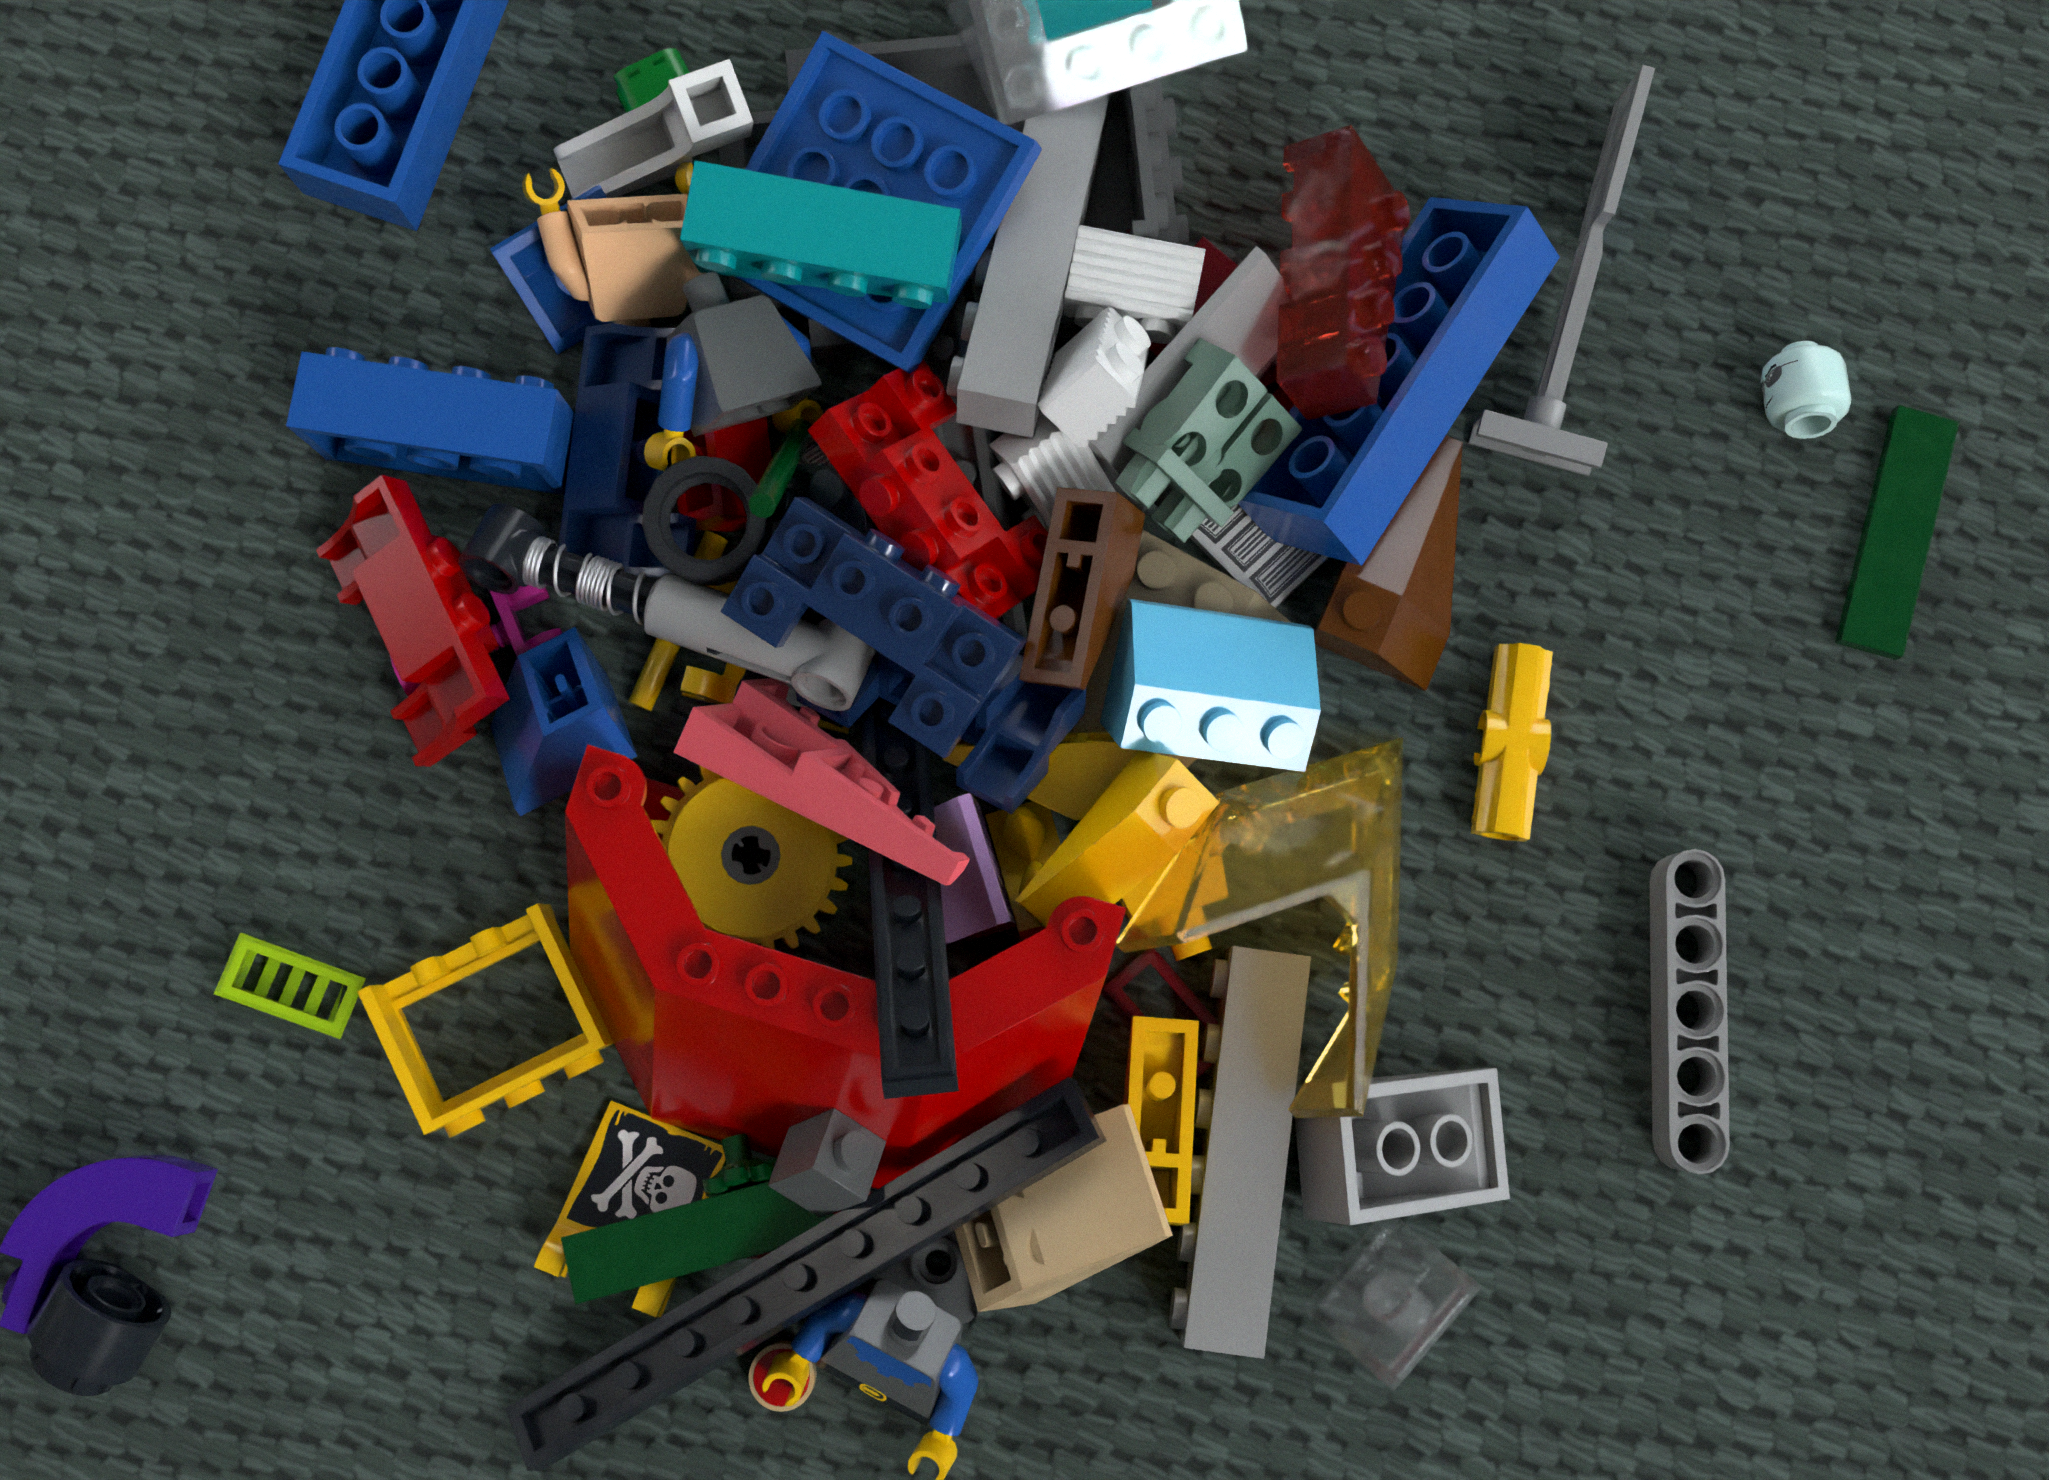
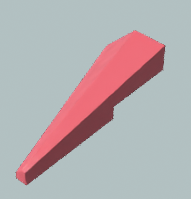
M773 678L743 680L733 703L693 707L674 753L945 886L951 885L965 870L970 858L963 852H953L934 839L932 836L935 825L928 818L915 815L913 820H911L899 809L897 803L900 792L846 740L835 739L818 727L820 716L813 709L802 706L799 711L796 710L786 700L789 686L786 683Z

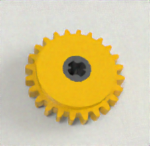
M699 765L702 781L695 785L691 780L684 776L681 777L677 784L684 797L677 801L664 796L660 804L670 813L667 822L662 820H651L656 832L662 835L661 842L705 928L750 943H759L760 946L775 950L774 940L780 938L789 948L794 949L798 947V937L795 932L797 929L803 927L812 934H817L820 931V927L813 917L818 910L828 914H835L836 906L827 899L830 890H847L848 884L842 879L835 877L837 867L852 864V857L837 854V844L849 838ZM741 838H752L754 849L765 852L764 864L753 865L756 873L752 875L743 873L744 868L741 862L732 861L731 853L733 846L736 848L744 846Z

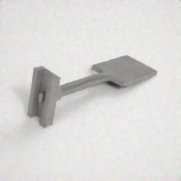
M1642 65L1614 104L1578 239L1581 242L1573 257L1536 396L1529 397L1523 419L1484 409L1473 422L1468 444L1585 476L1590 475L1591 468L1599 469L1602 467L1608 443L1560 430L1566 410V404L1562 400L1602 258L1603 231L1617 210L1654 75V67Z

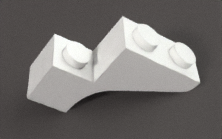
M730 59L668 80L667 88L648 103L555 147L553 150L572 199L598 184L603 189L607 198H615L675 176L678 166L683 162L691 161L692 163V157L751 136L754 121Z

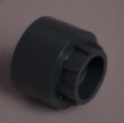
M94 1259L72 1261L64 1266L28 1326L27 1335L32 1345L29 1350L32 1366L42 1379L67 1393L79 1396H96L108 1392L113 1385L126 1383L135 1377L171 1317L170 1304L164 1295L119 1265ZM135 1283L139 1284V1286L135 1288L130 1284ZM141 1314L139 1323H135L139 1315Z

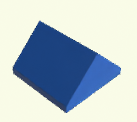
M598 184L573 200L607 198V196ZM567 203L560 207L561 211L568 212ZM537 221L490 248L557 355L583 340L586 327L613 322H602L595 319L588 301L574 299L549 266Z

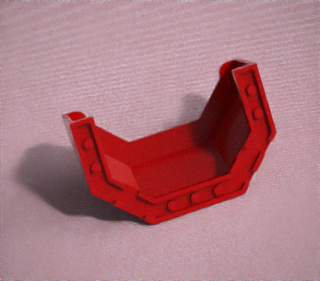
M587 744L565 810L570 953L651 1119L718 1140L746 1133L751 1150L778 1158L789 1127L835 1108L886 1141L871 1186L872 1188L879 1189L1065 1078H1072L1109 969L1125 915V907L1087 896L1069 898L1054 909L1044 930L950 979L959 1091L884 1099L881 1080L876 981L706 929L661 842L662 835L656 832L651 820L667 822L670 813L660 804L664 796L680 801L684 794L678 787L645 778L641 768L628 757Z

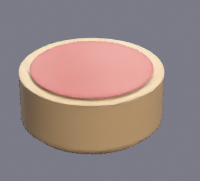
M777 1341L767 1345L757 1354L750 1366L749 1386L753 1396L762 1406L773 1411L784 1412L799 1407L807 1400L816 1383L817 1371L815 1362H809V1377L799 1401L793 1406H785L789 1392L793 1387V1384L788 1380L775 1379L771 1382L766 1392L763 1391L762 1385L774 1357L785 1351L793 1352L791 1341Z

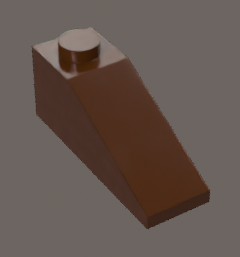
M1057 487L1019 680L1035 684L1080 690L1086 689L1133 579L1145 514L1118 492Z

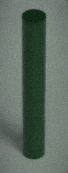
M795 419L789 425L749 500V509L755 516L767 518L774 513L812 438L808 432V429L812 426L809 421Z

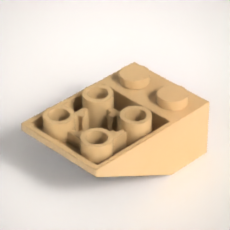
M1122 1104L1094 1115L1107 1140L1106 1142L955 1229L978 1312L1035 1304L1173 1236L1130 1104Z

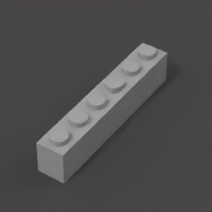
M1038 71L1032 97L1021 95L1015 130L1036 140L1042 151L994 233L996 239L993 250L985 249L977 264L975 287L983 289L979 303L970 301L967 303L961 330V340L969 341L965 358L954 356L947 384V395L957 397L956 423L1033 438L1040 410L1037 403L1040 402L1039 398L1042 396L1041 392L1046 384L1045 381L1047 380L1064 309L1065 291L1079 225H1084L1107 128L1111 85Z
M1231 946L1226 948L1225 960L1215 958L1213 962L1209 994L1210 997L1220 998L1218 1024H1206L1202 1044V1062L1212 1063L1213 1065L1209 1090L1199 1088L1195 1102L1194 1128L1204 1129L1201 1155L1192 1154L1191 1195H1196L1193 1222L1189 1221V1224L1180 1226L1177 1260L1188 1262L1185 1289L1173 1288L1169 1313V1328L1180 1329L1179 1341L1184 1348L1264 1359L1311 956Z

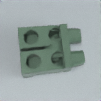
M1201 338L1197 340L1184 357V360L1191 366L1170 395L1148 412L1142 422L1141 430L1134 427L1122 443L1134 454V457L1115 481V484L1129 497L1147 509L1152 506L1167 487L1171 491L1151 517L1165 532L1183 543L1186 542L1205 519L1222 528L1234 513L1230 507L1236 505L1247 495L1303 429L1274 396L1267 393L1268 390L1236 355Z

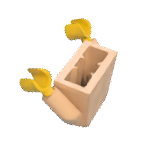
M691 161L681 163L675 173L676 185L683 194L567 200L568 212L560 210L558 201L563 196L565 185L562 176L555 169H549L551 179L554 182V192L547 199H542L534 193L531 176L529 173L525 175L522 182L523 192L530 202L539 205L542 216L537 218V224L549 266L574 299L588 301L595 319L602 322L613 321L615 324L651 327V318L674 317L685 310L687 298L682 289L683 285L689 280L705 274L698 271L680 240L693 173Z

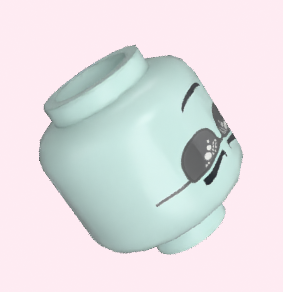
M1812 341L1794 342L1784 347L1779 354L1773 356L1763 367L1761 385L1765 414L1772 426L1786 432L1787 435L1800 439L1822 436L1832 431L1837 423L1848 413L1851 404V393L1846 363L1839 352L1828 346L1818 345Z

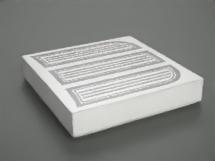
M1238 503L1230 507L1234 513L1222 528L1205 519L1189 537L1227 576L1258 592L1274 608L1282 603L1329 558L1328 556L1280 544L1264 534Z

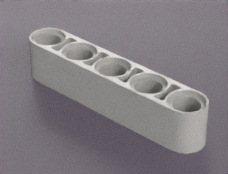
M1692 849L1666 856L1658 861L1651 871L1649 882L1652 1140L1655 1153L1661 1162L1668 1167L1690 1173L1705 1174L1711 1173L1722 1166L1728 1156L1730 1145L1725 876L1722 866L1708 852ZM1680 864L1690 868L1696 876L1697 887L1692 897H1686L1680 893L1675 885V871ZM1683 928L1694 935L1698 944L1697 955L1690 963L1682 959L1676 951V936ZM1685 993L1695 999L1699 1008L1698 1019L1690 1028H1687L1680 1022L1676 1012L1677 1002ZM1688 1058L1696 1064L1700 1074L1698 1086L1689 1094L1682 1090L1677 1079L1679 1066ZM1692 1125L1700 1134L1701 1145L1696 1156L1687 1160L1679 1151L1678 1138L1685 1127Z

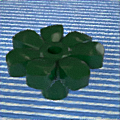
M747 1134L734 1135L721 1140L727 1165L714 1177L702 1180L707 1197L743 1188L749 1185L750 1182L753 1185L769 1182L777 1159L762 1160L758 1157L753 1158Z

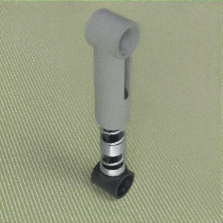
M502 503L492 504L488 507L459 557L458 564L461 570L472 581L490 591L500 594H514L520 586L526 587L529 585L538 589H542L547 585L554 587L560 597L574 594L579 603H583V605L588 607L591 606L601 611L609 610L612 615L617 616L623 612L634 615L636 622L644 625V630L648 635L793 685V688L800 696L809 702L833 711H844L851 708L876 653L874 648L829 619H824L818 622V624L800 619L784 646L775 648L720 612L730 594L702 584L690 582L671 573H665L660 579L653 582L645 579L644 571L638 576L625 572L622 563L618 564V562L609 561V559L600 556L593 558L592 553L582 557L567 552L566 544L557 548L554 540L546 538L547 534L543 526L535 518L516 507Z

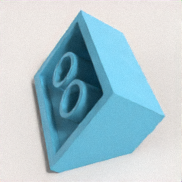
M1128 598L1100 718V723L1120 748L1305 772L1321 711L1314 629L1312 627L1297 623Z

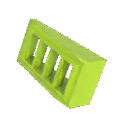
M240 933L214 994L341 1039L359 997L357 991L362 989L366 978L249 934ZM258 953L269 958L255 991L252 992L242 987ZM281 962L293 966L279 1001L268 998L267 995ZM308 971L318 976L304 1009L300 1010L291 1005L305 972ZM332 980L348 987L339 1006L343 989L342 985L327 1020L316 1016V1013L329 982Z

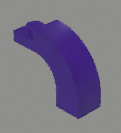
M141 1155L89 1164L69 1172L51 1183L26 1205L13 1222L1 1244L0 1253L23 1260L21 1266L14 1270L4 1287L2 1303L6 1306L0 1320V1327L26 1334L29 1324L64 1266L76 1260L78 1253L91 1236L112 1222L134 1224L170 1237L194 1233L218 1169L175 1156Z

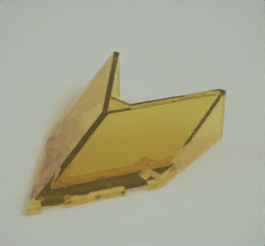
M1403 737L1307 765L1305 772L1290 770L1218 792L1215 798L1220 803L1181 851L1173 857L1116 942V946L1124 953L1183 944L1322 896L1347 921L1333 948L1340 955L1350 956L1349 983H1344L1338 992L1348 1003V1011L1288 1108V1111L1296 1118L1363 1117L1398 964Z

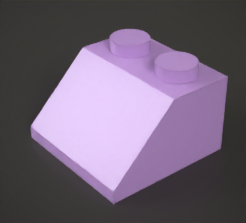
M967 793L934 807L937 841L953 852H963L970 858L965 870L951 885L945 886L941 884L946 948L1016 927L1007 890L980 804L971 793Z

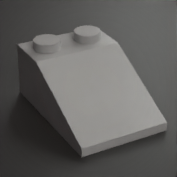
M1497 1068L1346 1079L1296 1086L1294 1116L1304 1219L1356 1225L1510 1199Z

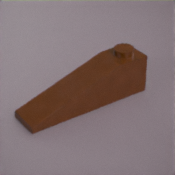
M1445 435L1363 565L1343 562L1314 629L1315 645L1423 691L1427 690L1450 635L1463 442Z

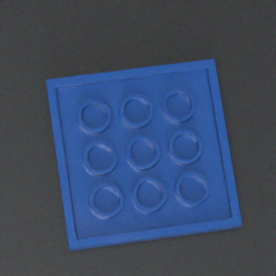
M822 31L745 170L961 209L962 230L948 304L932 301L931 308L918 309L895 303L890 296L866 293L864 297H852L835 293L827 288L787 285L743 277L734 278L892 366L901 368L910 374L919 367L1041 153L1042 148L1036 140Z

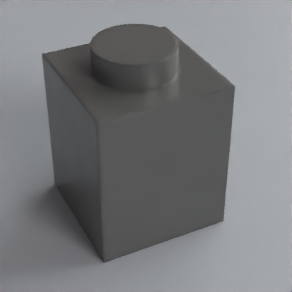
M830 1109L789 1127L767 1186L819 1218L867 1200L886 1141L837 1109Z

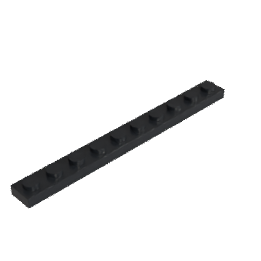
M1070 1077L1065 1078L870 1193L866 1201L841 1210L505 1408L527 1471L544 1470L1106 1142L1107 1140L1077 1081Z

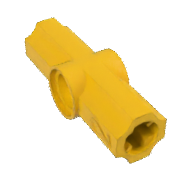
M1499 643L1494 648L1487 710H1483L1477 727V729L1483 730L1481 753H1474L1473 758L1474 764L1479 766L1471 820L1472 834L1506 841L1525 842L1530 840L1537 776L1541 775L1545 768L1551 742L1550 720L1545 719V711L1550 687L1553 652L1545 650L1541 646L1524 643Z

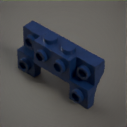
M615 323L586 327L558 548L566 544L567 552L582 557L592 553L593 558L600 556L609 559V561L618 562V564L622 563L625 572L638 576L644 571L645 579L656 582L665 573H673L665 568L649 549L642 527L644 500L655 479L665 471L648 465L645 460L644 449L645 444L652 435L664 432V428L658 425L667 336L675 328H651ZM669 450L668 456H667V461H668V463H669L670 450ZM672 513L670 529L674 542L684 553L693 557L697 519L681 513Z
M795 497L763 553L753 555L720 612L773 647L778 648L784 646L808 607H811L915 675L888 722L941 757L946 758L950 756L982 705L1008 672L1027 639L957 595L961 585L946 573L931 565H926L924 570L920 571L900 558L905 548L892 538L875 529H870L867 535H864L809 498Z
M876 650L851 708L844 711L822 708L800 696L797 691L796 700L835 722L850 728L878 697L897 706L915 678V675ZM1018 654L1006 675L990 694L960 738L975 747L956 769V786L1011 815L1048 773L1049 755L1084 716L1086 689L1080 690L1035 684L1019 680L1024 658L1020 654Z

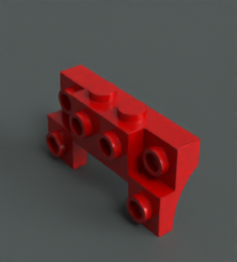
M924 360L910 374L898 368L882 376L869 390L828 409L808 429V432L843 478L880 532L905 548L900 558L920 571H923L926 565H931L946 573L961 585L957 595L997 620L1037 592L1048 532L1035 514L1005 532L933 431L934 428L946 423L957 412V405L947 395L942 382L931 371Z
M380 475L353 496V506L347 520L329 540L316 549L319 558L329 559L343 589L337 594L340 603L357 605L362 600H365L401 680L421 683L412 694L391 709L390 712L393 719L403 720L418 751L416 755L411 757L415 766L431 767L476 736L477 732L473 725L510 700L488 654L499 646L489 626V612L484 603L474 595L464 572L458 564L461 555L459 550L448 538L431 534L406 481Z

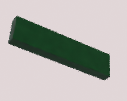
M1898 405L1891 411L1835 643L1893 660L1904 657L1959 428V421Z
M768 1182L561 1237L574 1301L575 1304L773 1251L835 1214L832 1213L819 1218L767 1186Z

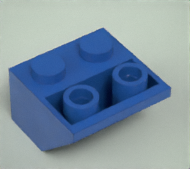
M576 627L517 656L505 687L510 700L497 708L490 727L514 809L522 816L573 789L587 744L624 755L629 759L637 757L610 679Z

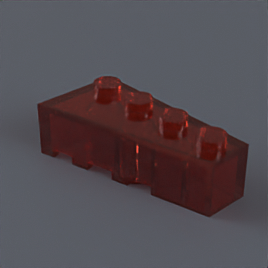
M1348 125L1284 146L1283 167L1288 172L1293 171L1294 173L1293 191L1282 194V218L1286 222L1292 221V248L1280 252V274L1283 276L1284 286L1290 302L1279 305L1276 381L1306 420L1377 403L1380 378L1387 367L1385 347L1389 324L1394 321L1395 317L1393 298L1397 275L1401 274L1403 267L1401 249L1404 230L1410 223V210L1404 194L1399 190H1394L1353 126Z

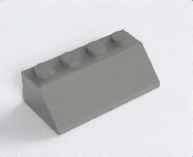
M1257 246L1144 371L1136 407H1128L1126 416H1118L1116 424H1108L1107 432H1099L1097 440L1089 441V448L1095 455L1114 490L1142 512L1147 508L1135 502L1115 484V481L1134 457V454L1122 442L1134 427L1141 430L1142 422L1148 412L1170 395L1191 366L1184 360V357L1197 340L1201 338L1236 355L1259 381L1275 365L1281 370H1285L1307 343L1301 335L1309 317L1308 313L1267 254ZM1166 487L1154 504L1159 507L1171 491Z

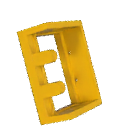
M537 903L525 909L527 915L502 927H491L470 937V943L443 956H432L412 965L410 972L384 985H369L357 991L424 1135L445 1128L448 1137L452 1138L486 1121L481 1110L482 1108L503 1098L509 1109L545 1092L540 1080L561 1069H564L568 1079H571L602 1064L604 1060L600 1050L614 1044L575 964L550 904ZM541 941L584 1033L444 1102L402 1009Z

